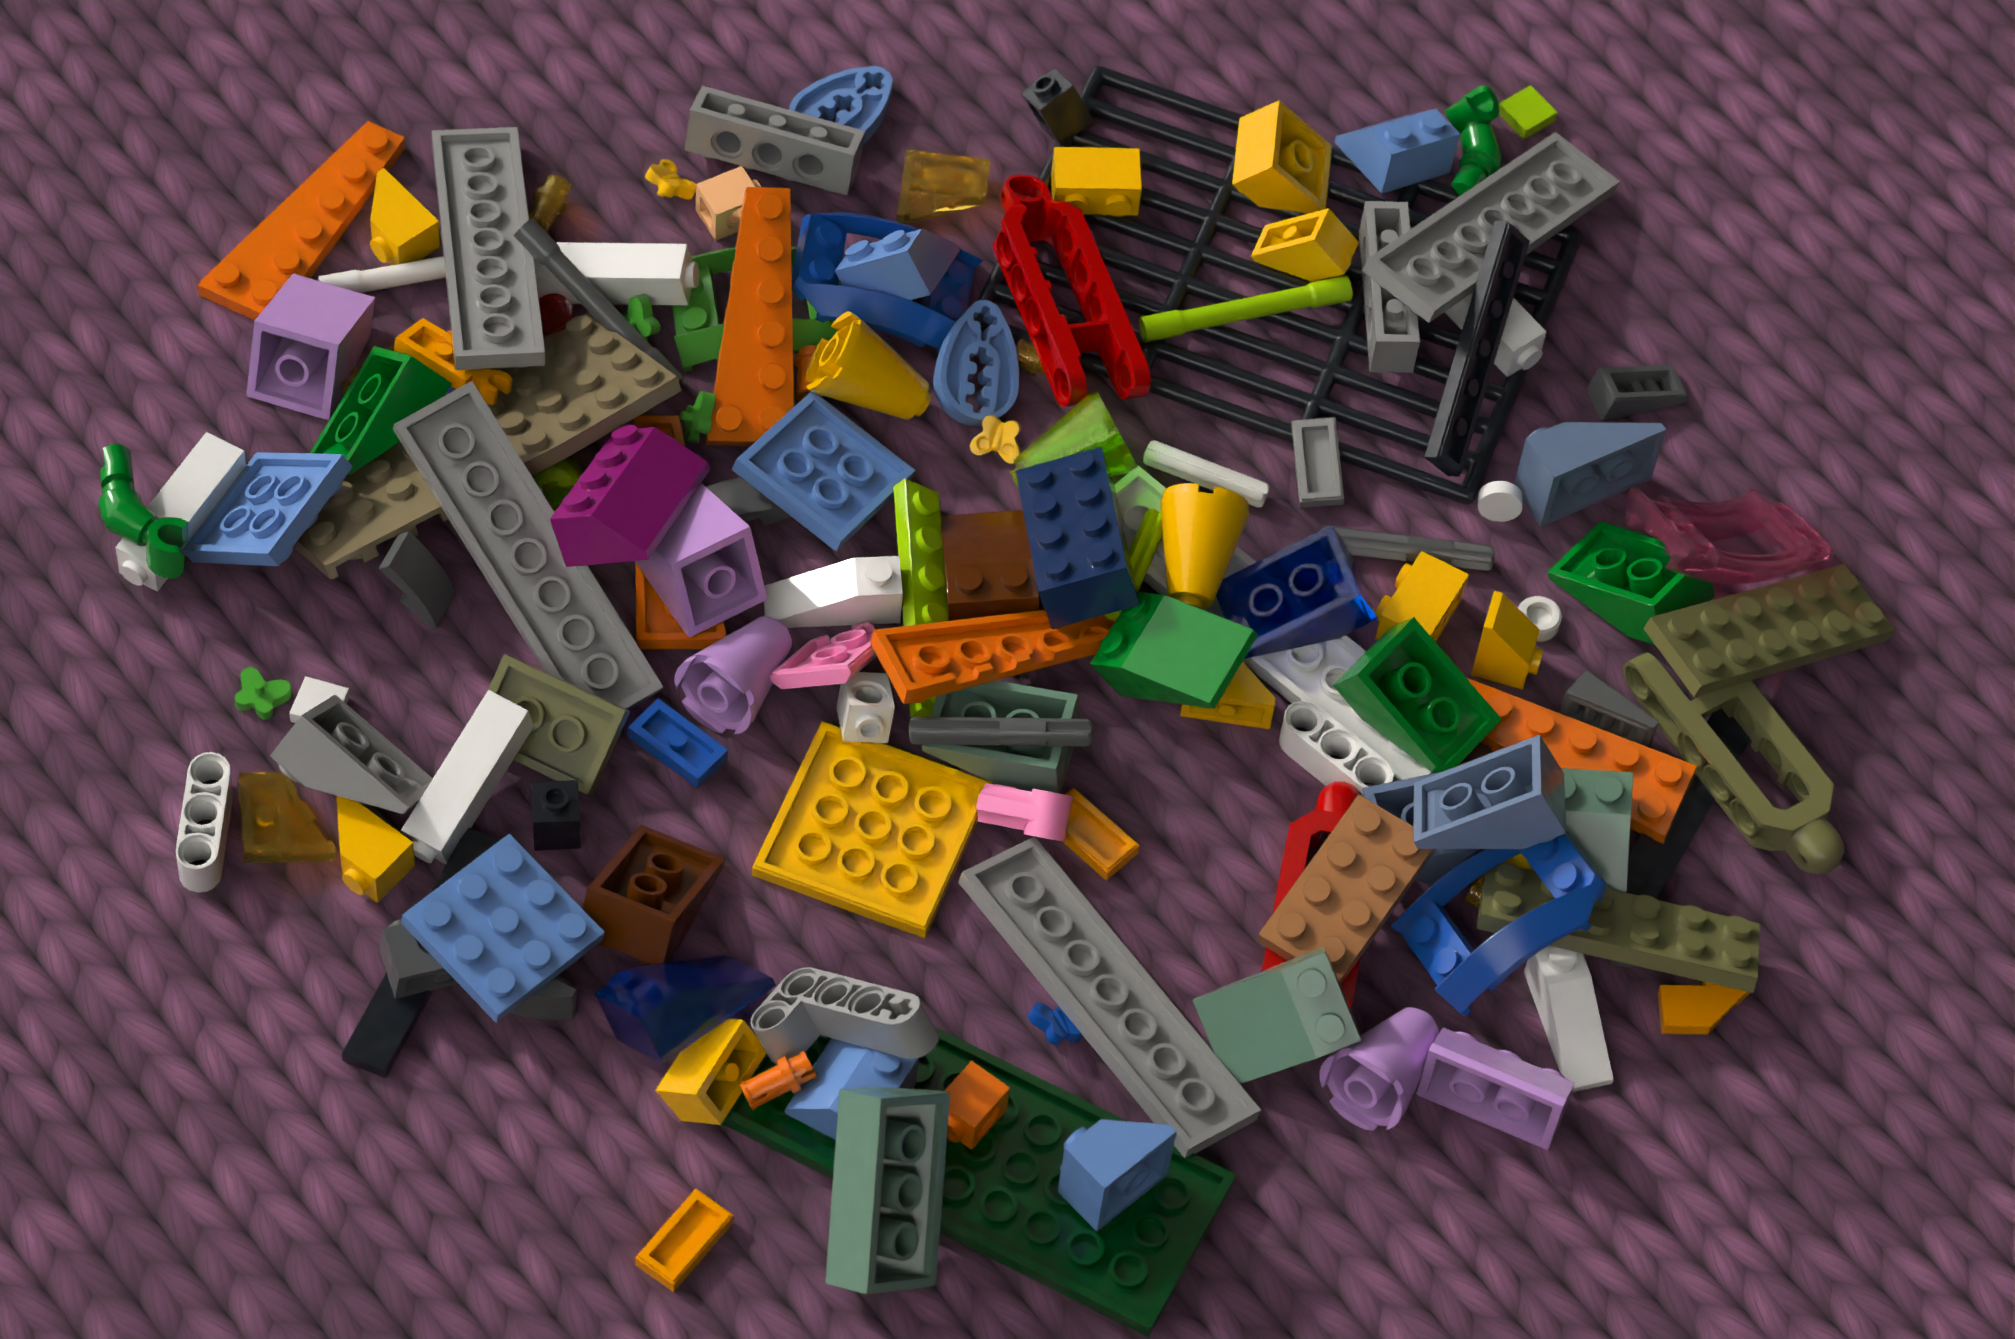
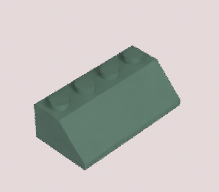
M876 1086L839 1089L825 1284L866 1295L936 1286L950 1102L949 1092Z

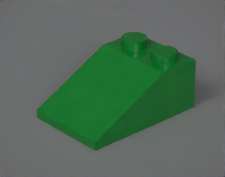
M373 346L310 453L343 454L353 466L347 474L351 475L400 442L393 430L395 423L446 396L452 383L411 355Z
M1601 521L1547 572L1551 581L1626 636L1653 645L1655 644L1643 629L1651 617L1708 602L1716 596L1707 554Z
M1137 592L1140 605L1121 611L1109 633L1102 640L1100 648L1090 665L1119 696L1215 709L1258 634L1253 629L1172 597Z
M1415 617L1389 628L1333 684V687L1363 721L1432 773L1443 772L1458 766L1502 720Z

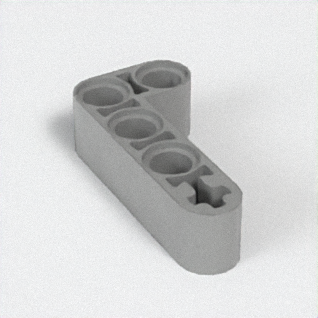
M811 967L800 968L788 974L757 1008L750 1020L752 1029L770 1060L775 1064H778L776 1060L783 1056H786L788 1060L800 1054L803 1050L806 1052L820 1035L906 1059H915L926 1055L935 1048L939 1040V1034L918 996Z

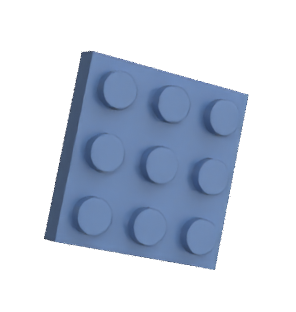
M813 392L804 397L740 455L732 468V471L835 551L894 497L893 486L903 479L911 481L916 471L821 396Z
M256 452L182 551L193 563L279 566L292 554L293 546L304 531L316 522L319 511L328 499L340 490L342 480L353 466L343 454Z
M510 833L402 914L401 924L495 1023H498L603 941L605 933Z

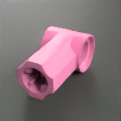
M985 783L977 801L978 822L1024 830L1026 835L1065 842L1073 796L1033 788L1032 792L1017 789L1016 787Z

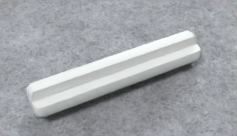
M1152 440L1144 453L1143 462L1148 466L1192 483L1200 484V486L1213 491L1214 486L1231 490L1244 497L1252 506L1260 508L1267 500L1270 490L1268 483L1169 445Z

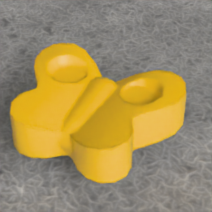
M661 159L658 165L651 164L645 174V178L649 182L658 186L657 194L661 197L672 198L675 195L691 200L696 193V183L680 178L677 175L675 163L668 159Z
M995 415L986 416L982 421L983 431L975 436L970 443L971 452L975 455H983L995 451L1009 464L1019 461L1022 451L1016 438L1021 432V424L1015 420L1003 423Z

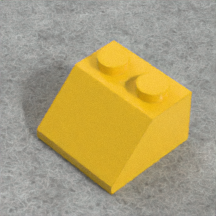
M1280 100L1239 119L1232 185L1258 207L1302 213H1312L1326 209L1332 145Z

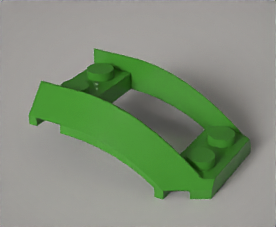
M791 247V267L794 265L797 247ZM735 248L712 251L691 257L692 262H697L699 266L698 286L691 290L689 305H672L676 330L674 339L685 372L693 371V365L716 359L718 361L724 326L720 321L713 274L732 271L736 253ZM808 300L810 319L792 318L793 354L799 353L800 348L804 346H817L822 337L830 341L837 332L836 329L831 327L835 320L827 319L823 323L816 320L817 311Z

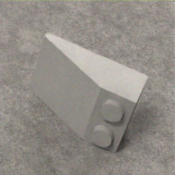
M333 695L301 715L270 755L279 764L281 772L292 781L300 782L305 787L404 814L419 802L433 779L337 695Z

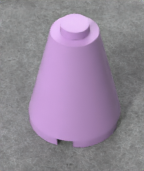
M762 616L687 658L676 670L674 681L676 689L680 685L682 686L686 697L681 702L690 715L714 732L723 733L726 729L736 730L734 734L744 732L753 723L773 684L770 680L772 671L785 661L791 650L792 639L788 628L777 619Z
M1405 1008L1363 1033L1360 1042L1332 1052L1326 1058L1320 1068V1082L1322 1088L1326 1084L1328 1085L1333 1094V1098L1329 1102L1342 1117L1365 1130L1374 1131L1378 1126H1387L1386 1130L1397 1125L1408 1108L1421 1079L1429 1049L1439 1034L1433 1017L1429 1013L1417 1008Z

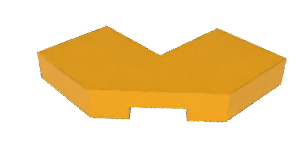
M1702 981L1703 986L1660 985L1657 994L1661 1034L1708 1035L1720 1023L1721 1019L1736 1005L1738 1006L1750 992Z

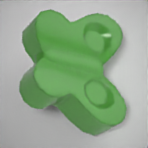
M641 294L630 298L628 313L622 315L648 342L647 336L657 334L660 331V323L657 319L653 318L652 306L648 296Z
M700 391L694 406L688 405L685 411H681L680 419L684 420L686 426L685 441L699 444L700 434H708L712 425L711 416L715 404L714 393Z
M248 667L241 672L242 690L236 693L235 703L238 710L246 711L254 708L259 718L268 720L272 718L275 707L286 703L291 698V685L288 681L282 679L264 681L257 669Z

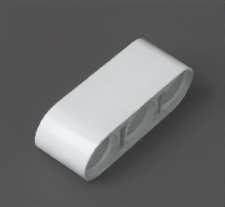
M1301 700L1295 701L1287 707L1279 738L1281 749L1325 786L1334 781H1345L1355 786L1361 796H1363V788L1369 787L1364 783L1379 785L1393 782L1394 771L1389 762L1317 704ZM1295 728H1304L1308 731H1299ZM1330 755H1336L1343 759H1334Z
M214 752L202 753L190 762L176 844V858L180 881L189 891L197 893L213 889L221 879L233 801L230 764L225 757ZM208 780H218V782L214 784L203 783ZM202 820H212L209 824H197V822ZM196 860H205V861H207L206 863H204V864H202V865H192V864H191L192 862H194V861H196Z

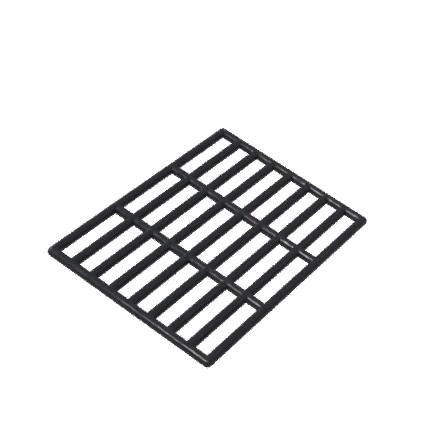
M1095 66L1091 70L1079 94L1091 116L1229 163L1222 179L1140 150L1141 169L1215 194L1207 210L1142 187L1141 205L1201 225L1193 241L1124 216L1084 215L1086 222L1186 256L1179 272L1096 244L1105 265L1171 288L1164 304L1115 287L1124 309L1144 316L1180 310L1187 294L1215 304L1248 298L1242 294L1196 279L1195 276L1202 262L1280 290L1302 287L1311 283L1210 247L1217 231L1253 244H1257L1263 231L1262 228L1225 216L1224 214L1231 200L1285 219L1309 214L1258 207L1248 197L1240 193L1232 185L1236 155L1235 147L1096 100L1102 85H1106L1236 131L1239 128V119L1244 115L1103 66ZM1081 130L1061 146L1055 142L1038 178L1046 183L1052 196L1051 170L1054 147H1072L1073 145L1086 148L1132 147ZM1332 146L1331 164L1363 174L1340 148ZM1428 179L1402 187L1396 202H1408L1410 226L1415 227L1431 216L1412 209L1418 194L1447 204L1460 195L1456 193L1453 187ZM1328 181L1327 198L1364 210L1365 201L1391 202L1345 185ZM1340 220L1360 245V226ZM1569 227L1564 228L1550 238L1562 243L1556 259L1535 251H1531L1525 257L1523 266L1549 274L1543 290L1518 282L1513 297L1536 306L1532 317L1544 330L1582 242L1581 233ZM998 260L977 301L988 300L994 304L996 301L1017 308L1010 288L1004 285L1006 279ZM1037 260L1045 281H1050V283L1072 290L1063 268ZM1351 260L1349 269L1345 274H1342L1361 281L1355 296L1352 297L1351 301L1328 305L1331 308L1347 313L1340 329L1290 311L1258 317V319L1332 344L1326 361L1224 325L1189 331L1317 376L1318 379L1311 393L1165 342L1166 338L1145 343L1141 333L1134 331L1148 363L1150 373L1157 358L1304 409L1299 420L1319 419L1320 415L1327 418L1336 417L1338 422L1426 453L1430 435L1328 400L1334 384L1337 383L1436 418L1440 406V401L1342 367L1349 351L1369 357L1367 338L1356 335L1362 320L1366 319L1362 266L1359 262ZM1055 303L1059 314H1064L1068 325L1086 323L1082 312ZM982 314L974 318V321H978L981 325V333L990 325L983 321ZM1418 320L1420 339L1456 351L1461 334ZM1008 324L1015 345L1036 352L1028 331ZM1089 352L1080 353L1079 361L1084 370L1110 378L1100 356ZM1417 356L1413 373L1446 384L1451 368ZM1521 368L1506 377L1503 386L1488 382L1484 398L1496 403L1489 418L1478 415L1474 432L1481 434L1482 437L1476 451L1468 449L1464 463L1468 470L1462 484L1338 441L1340 460L1466 505L1470 504L1476 497L1528 369L1523 370ZM1150 374L1149 393L1293 443L1292 424Z

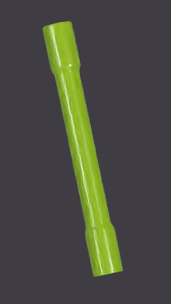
M1348 276L1335 277L1311 282L1302 287L1183 311L1172 310L1139 318V329L1145 343L1180 336L1185 332L1307 307L1318 308L1351 301L1353 295L1352 286Z

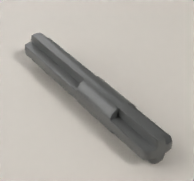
M1326 525L1321 528L1319 536L1320 551L1414 563L1420 552L1423 551L1455 568L1490 571L1495 557L1492 545Z
M913 717L909 723V738L913 744L1089 746L1092 742V723L1089 719Z

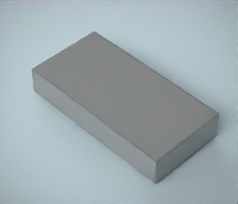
M1336 417L1292 421L1291 428L1299 508L1343 505L1344 493Z

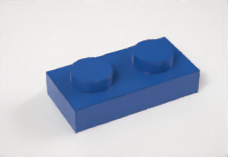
M657 699L628 727V738L697 789L728 759L727 748L660 699Z

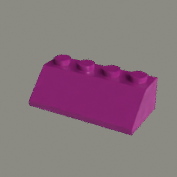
M627 425L613 431L610 438L596 454L591 464L579 477L577 483L550 518L565 566L573 567L648 560L709 473L710 467L708 462L656 427L637 428L634 425Z

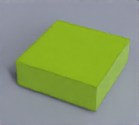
M1531 85L1499 103V115L1523 140L1555 122L1558 113Z

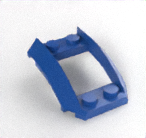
M843 212L807 214L802 218L792 270V291L800 301L806 298L817 311L816 320L823 323L827 319L836 320L845 312H852L860 317L869 327L900 337L921 348L928 344L938 350L941 349L942 343L952 325L968 309L974 268L984 260L959 248L960 251L931 295L922 297V303L919 304L879 291L838 285L839 278L835 273L836 268L843 259L847 233L883 240V238L895 231L904 230L905 233L919 230L918 228L884 218Z
M1566 830L1565 834L1557 836L1549 842L1538 843L1525 849H1480L1453 866L1431 884L1394 920L1390 927L1403 936L1435 981L1437 987L1434 990L1460 1014L1466 1017L1472 1011L1469 1005L1487 988L1493 991L1524 962L1557 940L1579 929L1586 932L1592 926L1588 919L1595 900L1601 903L1607 883ZM1522 853L1555 899L1506 925L1474 950L1443 906L1481 875L1502 862Z

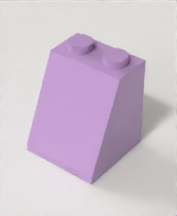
M292 274L254 321L246 396L330 420L371 335L375 297Z
M702 483L648 560L635 561L689 638L767 600L750 526Z

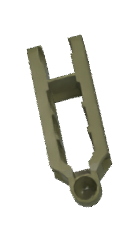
M1643 653L1625 662L1623 665V675L1631 693L1645 711L1658 720L1659 729L1686 762L1697 766L1695 774L1752 847L1768 851H1786L1797 867L1807 873L1825 874L1839 866L1844 854V843L1840 834L1827 819L1834 784L1752 681L1706 693L1690 701L1652 654ZM1720 708L1723 709L1729 718L1733 716L1752 741L1751 748L1755 753L1761 752L1779 775L1778 782L1782 787L1787 785L1800 803L1787 810L1773 807L1704 718Z

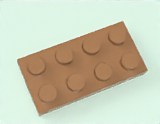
M1358 794L1259 932L1257 942L1288 961L1325 946L1338 980L1342 984L1436 849H1418L1413 842L1412 825Z

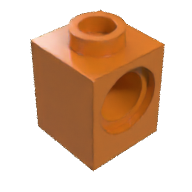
M973 1061L964 1068L945 1090V1092L950 1093L947 1139L953 1142L960 1141L971 1150L1007 1110L1010 1087Z

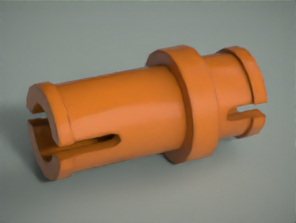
M804 1050L788 1060L786 1056L777 1059L778 1065L745 1082L739 1083L752 1110L790 1090L795 1094L802 1090V1084L818 1078Z

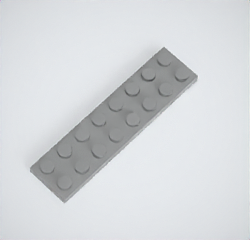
M518 128L432 130V150L455 370L545 366V347L534 258L514 237L517 230L529 220Z
M1554 132L1370 256L1362 271L1375 280L1380 287L1386 289L1407 305L1412 312L1430 323L1474 292L1495 221H1508L1530 241L1527 255L1613 195L1620 181L1558 133Z
M473 381L395 423L393 426L395 434L542 670L626 710L635 707L662 691L663 685L588 565L565 566L550 522V518L555 512Z
M1035 836L961 873L958 882L1150 1119L1155 1124L1171 1125L1177 1131L1174 1146L1184 1158L1207 1148L1257 1120L1261 1112L1258 1105Z

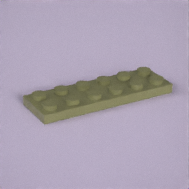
M1845 564L1653 616L1643 628L1693 697L1888 641L1895 631L1880 608L1870 598Z
M1510 863L1499 864L1483 874L1477 929L1496 933L1514 920L1555 899V897L1536 872L1521 869ZM1606 886L1601 903L1595 900L1588 920L1592 926L1586 932L1579 929L1549 945L1753 993L1758 979L1760 924L1750 922L1739 916H1724L1703 911L1696 906H1681L1657 900L1649 895L1629 894L1612 890Z

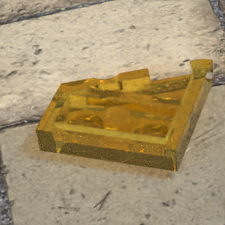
M906 149L896 222L910 224L985 204L991 160Z
M282 772L239 773L237 790L243 863L334 862L336 846L332 840L326 841L315 825V815L307 803L299 799L297 788Z

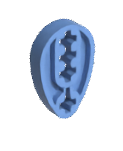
M879 66L852 68L834 73L800 91L792 100L789 110L828 121L833 120L836 116V123L865 131L864 145L880 127L887 114L892 96L893 79L886 69ZM838 107L841 110L836 114V108Z
M988 300L974 302L952 325L942 343L933 377L934 393L941 408L952 419L968 426H982L983 419L988 415H995L998 418L1003 416L1015 403L1019 390V365L1011 330L1000 308ZM979 314L983 315L985 323L990 324L982 334L980 323L974 321V318ZM975 355H979L980 363L986 364V367L977 376L978 383L984 385V387L976 394L975 401L978 405H982V408L975 413L973 412L972 404L966 403V400L975 392V385L968 382V380L976 373L977 365L971 362L970 359Z

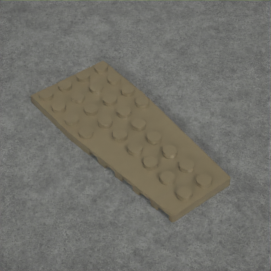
M588 312L583 316L571 319L562 328L543 337L545 366L493 368V370H501L508 373L513 378L509 394L499 390L496 404L487 405L531 476L657 406L682 391L675 374L617 332L606 330ZM398 442L351 475H346L342 480L340 490L328 499L319 511L316 522L304 531L293 547L329 579H335L339 576L335 568L336 566L348 560L362 559L365 563L379 556L376 545L408 531L414 536L419 535L415 525L434 515L439 514L443 521L448 520V517L402 443Z

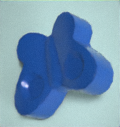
M1037 1002L1028 1013L1029 1021L1046 1033V1039L1052 1045H1060L1064 1039L1078 1043L1083 1037L1059 1006L1057 1009L1052 1010L1047 1005Z

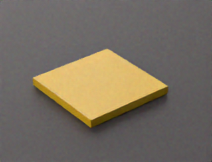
M822 721L752 866V876L925 939L978 822L976 807L979 793L982 792L985 783L992 784L993 782L884 743L843 741L840 727Z

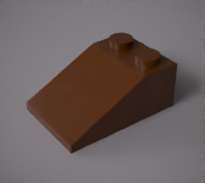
M1023 510L941 516L949 621L1039 610L1038 586Z
M640 825L587 888L582 909L605 932L603 941L598 945L635 957L637 961L643 964L663 968L684 940L720 874L725 858Z

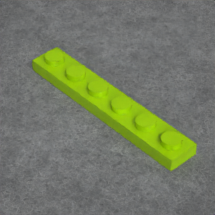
M903 479L893 486L898 556L900 559L903 591V626L949 621L939 492ZM937 696L928 698L922 703H909L910 716L931 717Z

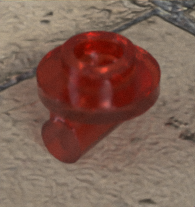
M557 293L547 294L539 299L543 335L548 336L566 329V324L574 317V309L570 301L565 296Z

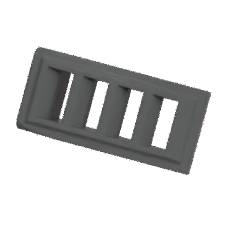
M1673 365L1598 368L1587 387L1588 395L1600 420L1618 419L1686 403L1689 398ZM1656 381L1661 382L1664 391H1660Z
M1587 670L1567 690L1560 714L1649 748L1652 746L1659 724L1657 719Z

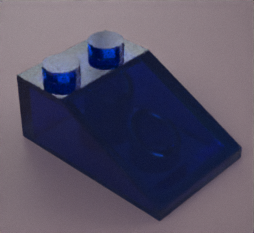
M1332 525L1224 578L1216 595L1225 619L1253 629L1258 634L1244 659L1339 639L1378 619L1350 549Z
M727 955L633 967L630 970L615 974L609 980L608 985L597 991L595 995L616 1039L663 1064L771 990L776 984L772 977Z

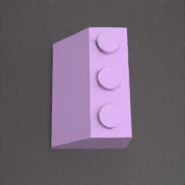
M1443 1027L1429 1049L1416 1095L1549 1150L1568 1106L1575 1082L1566 1079L1560 1072L1554 1069H1542L1527 1063L1511 1051L1496 1050L1484 1045L1468 1033L1453 1032Z

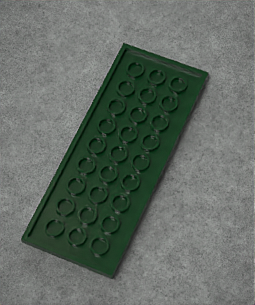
M935 1027L939 1034L938 1043L929 1053L919 1057L917 1080L913 1089L945 1091L971 1061L1010 1087L1007 1110L972 1150L960 1141L953 1142L947 1139L940 1233L1149 1337L1234 1185L1236 1174L1194 1153L1184 1158L1174 1146L1168 1175L1096 1231L1058 1192L1064 1144L1076 1130L1082 1127L1088 1130L1101 1119L1126 1120ZM820 1035L805 1053L812 1066H814L831 1038ZM766 1053L751 1078L778 1064L772 1062ZM791 1090L757 1107L755 1110H752L742 1091L724 1119L723 1125L833 1179L836 1140L785 1114L786 1107L795 1095Z

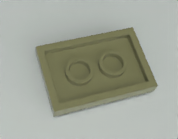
M504 654L488 690L528 710L534 724L533 729L513 760L557 781L578 780V791L593 796L630 711L511 655Z

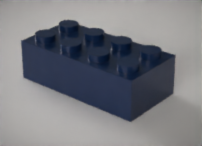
M1102 447L1016 470L1038 592L1051 628H1059L1140 605L1115 485Z

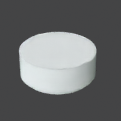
M1490 482L1484 485L1478 493V510L1488 520L1510 521L1519 516L1522 511V492L1519 487L1510 482Z
M1532 596L1521 602L1518 609L1540 629L1537 642L1552 639L1557 634L1562 619L1561 610L1558 605L1551 599L1543 596Z

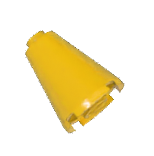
M845 312L839 316L831 325L837 332L830 341L822 337L810 359L805 380L811 384L807 385L806 388L815 394L904 420H909L914 415L921 416L931 400V394L928 392L929 383L860 317L852 312Z
M1184 483L1173 485L1164 490L1160 502L1167 594L1169 597L1194 607L1207 609L1213 605L1249 519V503L1241 495L1214 486L1213 494L1198 492L1200 484Z

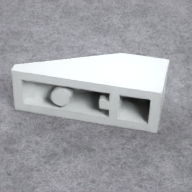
M899 556L851 558L765 585L767 600L763 601L764 616L781 621L787 628L855 625L864 621L871 624L900 623L903 591Z
M1547 946L1527 960L1524 975L1559 1071L1566 1079L1575 1082L1573 1092L1612 1084L1614 1079L1592 977L1584 955L1579 952Z

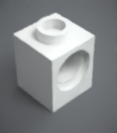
M858 672L849 681L840 685L836 708L842 739L846 742L888 743L895 709L889 677L887 673Z

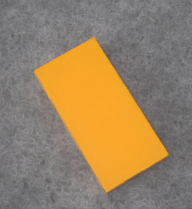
M1073 787L1065 794L1073 796L1065 842L1063 843L1107 881L1138 854L1140 845Z
M695 1188L635 1257V1265L674 1292L734 1223V1215Z

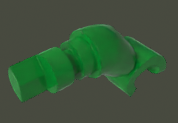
M1485 85L1475 88L1464 95L1460 101L1444 110L1448 120L1460 133L1462 157L1460 169L1451 183L1456 193L1460 196L1497 172L1502 165L1501 149L1492 126L1488 124L1499 116V102L1493 90Z
M111 444L103 447L105 465L100 470V481L103 490L102 496H100L98 501L103 523L110 532L140 547L147 544L146 562L154 574L163 578H178L184 572V555L180 548L188 541L189 522L174 517L159 519L157 515L142 503L140 494L135 491L130 450L121 444Z

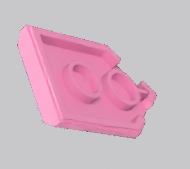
M864 621L852 625V630L835 635L831 638V641L827 634L808 641L772 671L770 675L771 682L780 689L846 683L877 656L870 644L873 631L875 630L874 625Z

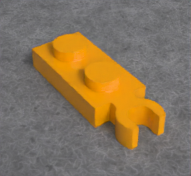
M425 318L420 319L395 338V352L413 356L451 382V387L455 389L473 381L487 404H496L499 390L505 394L511 392L513 378L504 371L491 370L492 368L455 370L452 335Z

